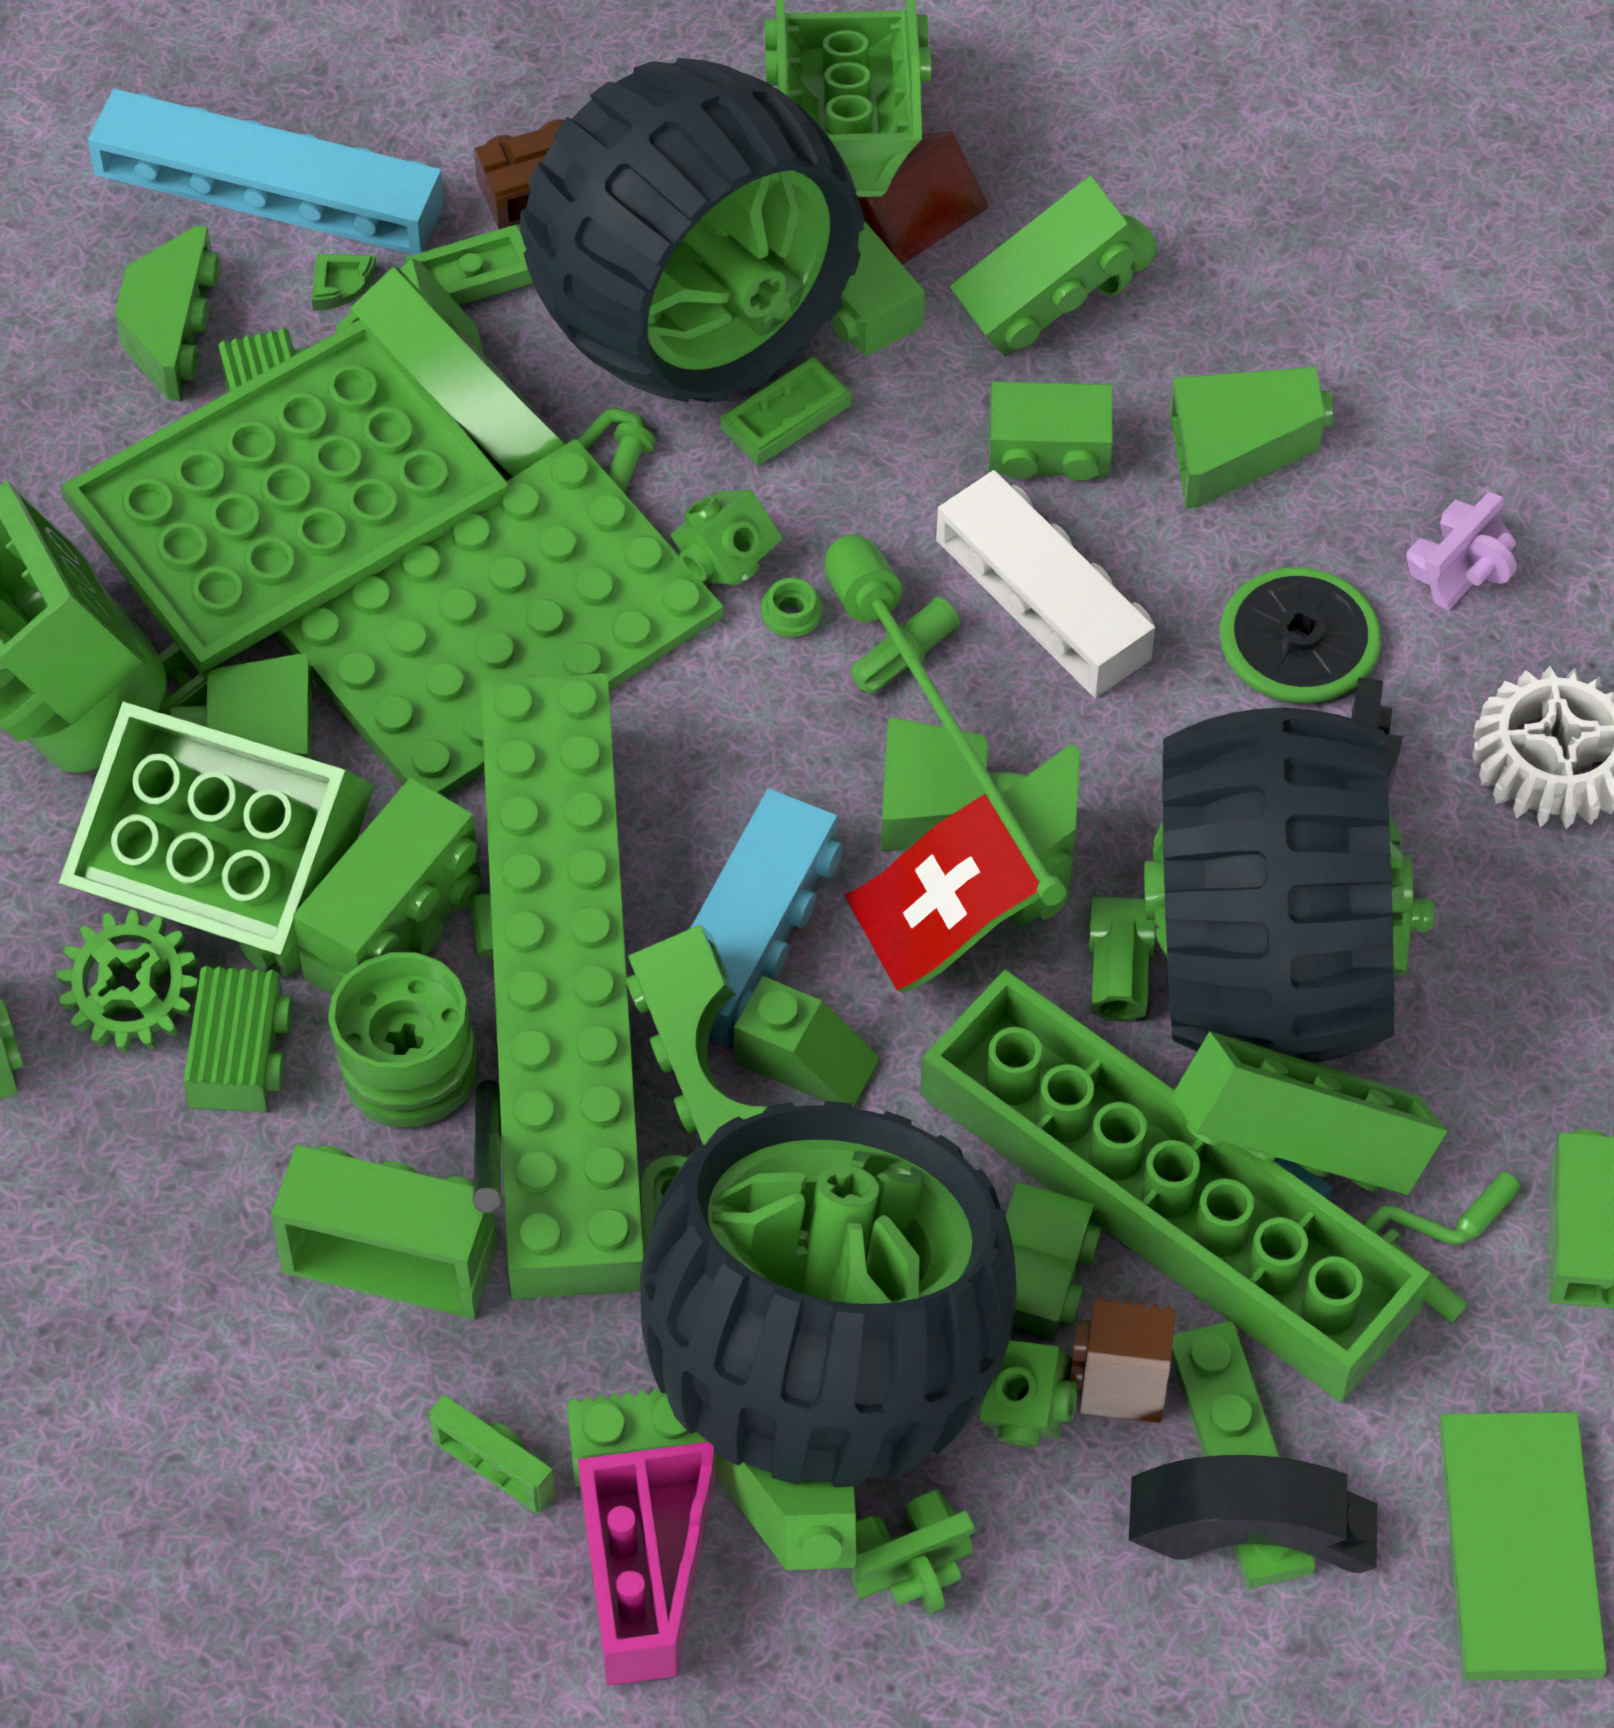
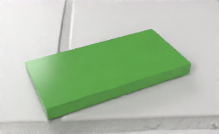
M1578 1413L1441 1414L1438 1424L1463 1681L1603 1679L1607 1668Z

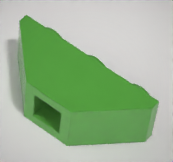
M196 225L127 265L115 310L121 347L165 397L171 401H181L185 380L194 381L196 379L199 350L198 346L194 345L196 333H206L210 316L209 299L205 298L208 286L216 287L219 282L221 258L218 251H212L208 226Z

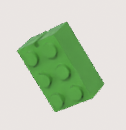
M410 777L293 914L298 946L302 947L299 955L304 979L332 996L343 977L365 960L390 952L429 954L442 935L444 921L455 908L460 910L467 908L470 905V900L474 895H477L481 886L477 855L478 845L476 843L473 814Z
M296 1144L271 1212L283 1273L475 1320L498 1251L496 1228L493 1224L494 1211L483 1213L475 1208L473 1204L472 1180L456 1176L448 1177L446 1180L419 1174L412 1167L396 1161H385L377 1164L356 1159L348 1152L334 1146L324 1145L315 1149Z

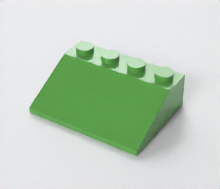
M123 701L59 883L286 957L297 940L293 914L357 840L375 785L347 770Z

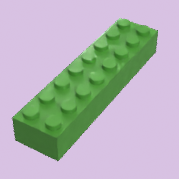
M1005 969L922 1057L920 1095L1050 1191L1095 1204L1092 1216L1094 1223L1228 1321L1233 1320L1235 1326L1342 1403L1420 1312L1431 1273L1275 1161L1268 1162L1259 1159L1240 1146L1223 1142L1221 1146H1212L1196 1138L1187 1129L1186 1124L1188 1121L1171 1098L1175 1091Z

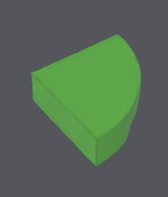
M317 253L312 292L313 310L336 308L351 302L361 295L374 278L377 267L376 255Z

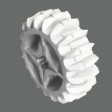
M1549 666L1542 673L1541 680H1538L1525 670L1522 676L1518 678L1517 685L1504 681L1503 685L1498 689L1496 697H1489L1488 701L1484 703L1480 720L1476 721L1473 738L1475 739L1472 752L1474 765L1481 767L1479 772L1481 786H1495L1493 792L1495 804L1509 801L1511 798L1515 800L1513 811L1516 819L1526 813L1529 808L1537 811L1536 817L1540 828L1549 820L1550 814L1559 815L1560 821L1565 829H1567L1574 823L1576 813L1590 825L1598 818L1600 809L1609 814L1613 813L1614 692L1608 694L1601 692L1600 676L1586 684L1579 681L1576 668L1567 675V678H1558L1551 666ZM1543 718V720H1541L1540 722L1525 724L1524 729L1522 730H1515L1518 726L1525 722H1528L1533 719ZM1604 762L1589 772L1573 775L1577 770L1592 768L1593 763Z

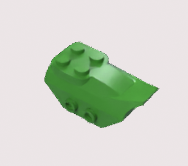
M775 0V18H764L766 82L772 86H778V90L801 106L824 130L843 158L851 174L858 197H882L887 192L894 175L907 155L922 140L921 83L931 82L928 15H917L916 0H905L904 10L785 13L784 0Z

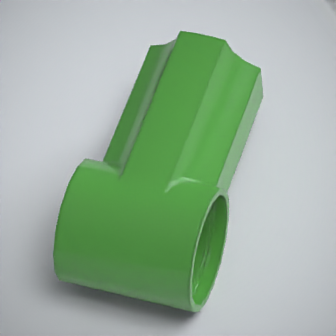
M1091 895L1089 913L1090 939L1088 941V952L1093 953L1091 1014L1097 1015L1105 1021L1131 1022L1134 1019L1146 1017L1149 1001V956H1153L1156 923L1155 920H1146L1145 898Z

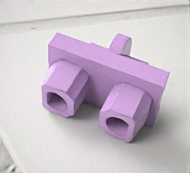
M1487 492L1476 505L1454 500L1442 514L1440 527L1444 540L1441 544L1419 538L1407 551L1406 558L1411 577L1430 585L1434 603L1450 611L1473 584L1479 586L1485 579L1497 584L1506 583L1516 572L1517 563L1514 555L1511 553L1516 546V541L1504 525L1501 517V510L1505 506L1502 496Z

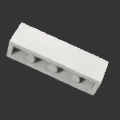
M993 470L938 507L936 541L1095 699L1152 659L1155 626L1147 611L1138 603H1130L1113 586L1109 575L1100 565L1096 563L1090 564L1073 547L1069 536L1057 524L1050 525L1033 508L1029 497L1017 485L1010 486Z

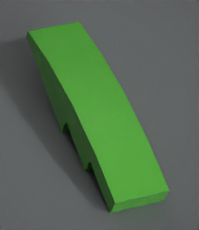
M393 266L350 307L352 312L410 374L512 477L566 444L489 358H484L443 312H439L398 267Z

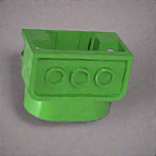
M6 480L0 485V729H5L18 742L27 740L54 766L70 773L93 771L100 767L123 701L159 712L166 692V670L141 624L107 592L95 569L84 554L61 530Z

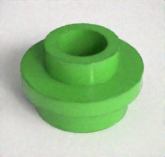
M785 578L774 583L763 596L761 617L765 626L779 636L790 638L804 636L813 631L820 623L822 618V601L818 593L806 581L798 578ZM786 607H797L801 612L785 613L782 610Z

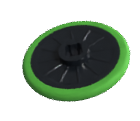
M1288 567L1258 575L1246 582L1234 593L1222 614L1220 641L1223 653L1230 667L1251 688L1280 701L1312 704L1341 697L1357 687L1358 677H1368L1380 654L1381 629L1378 617L1369 601L1350 583L1336 575L1318 569ZM1293 630H1300V632L1310 637L1302 638L1301 635L1295 634Z

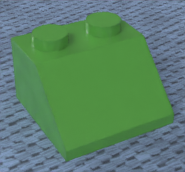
M1072 743L1002 794L1003 799L1050 876L1059 877L1067 890L1065 898L1058 904L1046 905L1039 898L1011 915L1010 918L1021 929L1038 916L1043 920L1054 916L1063 908L1070 896L1080 768V750Z

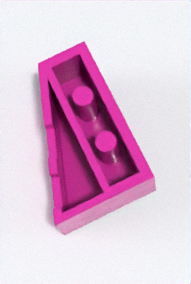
M709 1442L578 1459L580 1492L607 1686L677 1677L717 1476V1460L714 1447Z

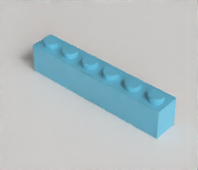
M113 88L88 138L94 175L413 255L424 252L445 205L441 169L430 167L419 161H406L374 153L362 147L353 148L321 140L310 134H297L268 127L253 120L244 121L212 113L201 107H187L159 100L143 93L135 94Z

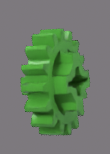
M135 909L129 910L126 923L121 925L117 924L109 912L103 914L104 930L96 934L86 925L80 928L82 937L86 941L81 949L75 946H65L63 952L74 963L73 969L57 971L56 978L61 984L72 987V990L60 996L59 1002L65 1010L80 1009L70 1021L79 1033L88 1030L94 1025L91 1040L98 1047L102 1048L111 1036H114L116 1046L121 1053H129L134 1038H140L148 1050L155 1049V1032L162 1029L166 1034L174 1038L179 1034L172 1021L176 1014L186 1017H192L194 1014V1009L184 997L185 994L198 992V979L186 975L187 972L199 966L198 959L193 952L178 954L184 948L187 940L179 930L164 937L167 924L158 915L146 927L143 926L142 918ZM124 942L143 943L137 949H119L115 947V945ZM96 961L99 964L97 983L88 990L89 973ZM170 967V988L166 998L162 1001L159 998L160 982L169 973L167 968ZM126 971L132 976L137 977L140 983L138 988L132 992L122 986L118 980L121 974ZM120 1013H140L144 1016V1018L128 1022L111 1020Z

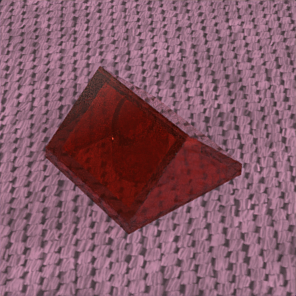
M952 131L922 133V140L910 151L900 165L887 192L882 197H858L863 210L864 221L902 265L988 208V202Z

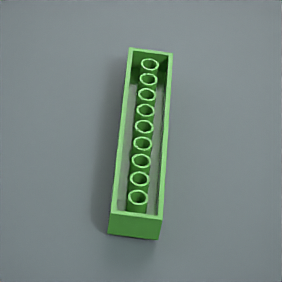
M608 673L480 680L507 1259L511 1298L527 1299L641 1291L640 1275L643 1261V1239Z

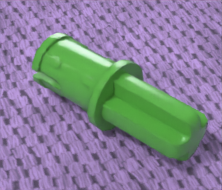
M935 597L930 601V604L905 624L898 626L919 661L923 664L924 655L949 634L956 632L959 626H961V622L955 609L946 600ZM886 631V639L853 664L850 674L860 691H866L872 695L876 694L905 671L908 665Z

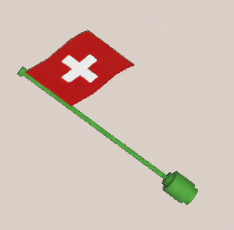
M851 534L837 539L826 552L824 572L829 584L851 618L862 622L881 620L985 794L936 824L881 874L859 888L844 894L897 991L905 993L942 973L1003 920L1039 898L1046 905L1058 904L1065 898L1067 890L1059 877L1050 876L891 615L890 612L897 606L902 595V585L899 578L874 541L866 539L861 535Z

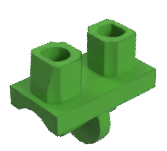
M933 1490L916 1497L905 1506V1516L913 1532L895 1540L891 1539L881 1516L872 1515L856 1522V1568H851V1583L859 1600L890 1588L897 1606L920 1598L922 1605L929 1614H934L945 1608L941 1588L962 1579L955 1561L973 1554L970 1535L975 1533V1527L967 1511L955 1514L939 1490Z

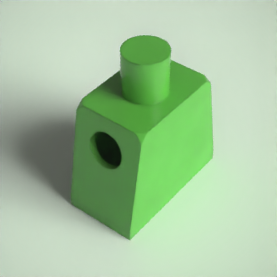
M308 653L295 654L213 669L207 675V705L171 707L170 716L313 760V681Z
M888 718L881 850H906L936 824L985 794L945 727L900 718ZM963 731L987 771L988 739L981 734ZM988 772L1001 795L1025 778V773Z

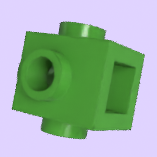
M752 490L719 491L716 495H709L700 499L684 513L687 520L670 534L681 551L679 558L685 569L704 584H729L730 586L739 585L756 574L760 569L758 561L783 540Z
M1009 1340L999 1372L978 1411H981L980 1420L992 1430L999 1431L998 1441L1022 1447H1038L1040 1437L1060 1440L1063 1422L1072 1421L1077 1402L1076 1382L1069 1381L1072 1358L1059 1346Z

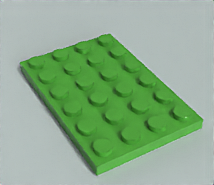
M359 319L61 484V492L65 503L202 675L294 622L312 609L318 608L351 589L355 583L365 577L373 576L403 559L405 553L418 545H427L453 530V525L470 514L479 515L502 501L503 494L508 492L509 484L455 419Z
M576 438L506 481L509 484L508 492L503 494L502 501L479 515L470 514L453 525V530L427 545H418L405 553L403 559L373 576L365 577L355 583L351 589L318 608L312 609L304 616L278 630L279 639L293 655L308 653L314 681L402 786L411 777L446 797L485 772L480 680L608 673L610 691L723 618L724 606L702 581L683 567L675 550Z

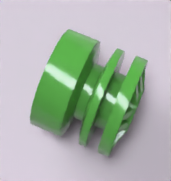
M390 952L365 960L343 977L331 996L328 1021L350 1101L367 1118L390 1127H420L444 1119L464 1104L477 1082L479 1057L475 1046V1037L471 1029L467 999L459 978L443 962L420 953Z

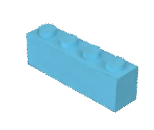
M770 788L766 790L691 926L693 928L701 924L712 934L736 993L716 1017L709 1035V1040L729 1047L734 1038V1026L762 976L775 980L780 975L789 953L790 945L786 943L790 932L794 926L803 929L808 923L817 898L813 890L821 876L827 879L833 876L843 852V844L837 842V815Z

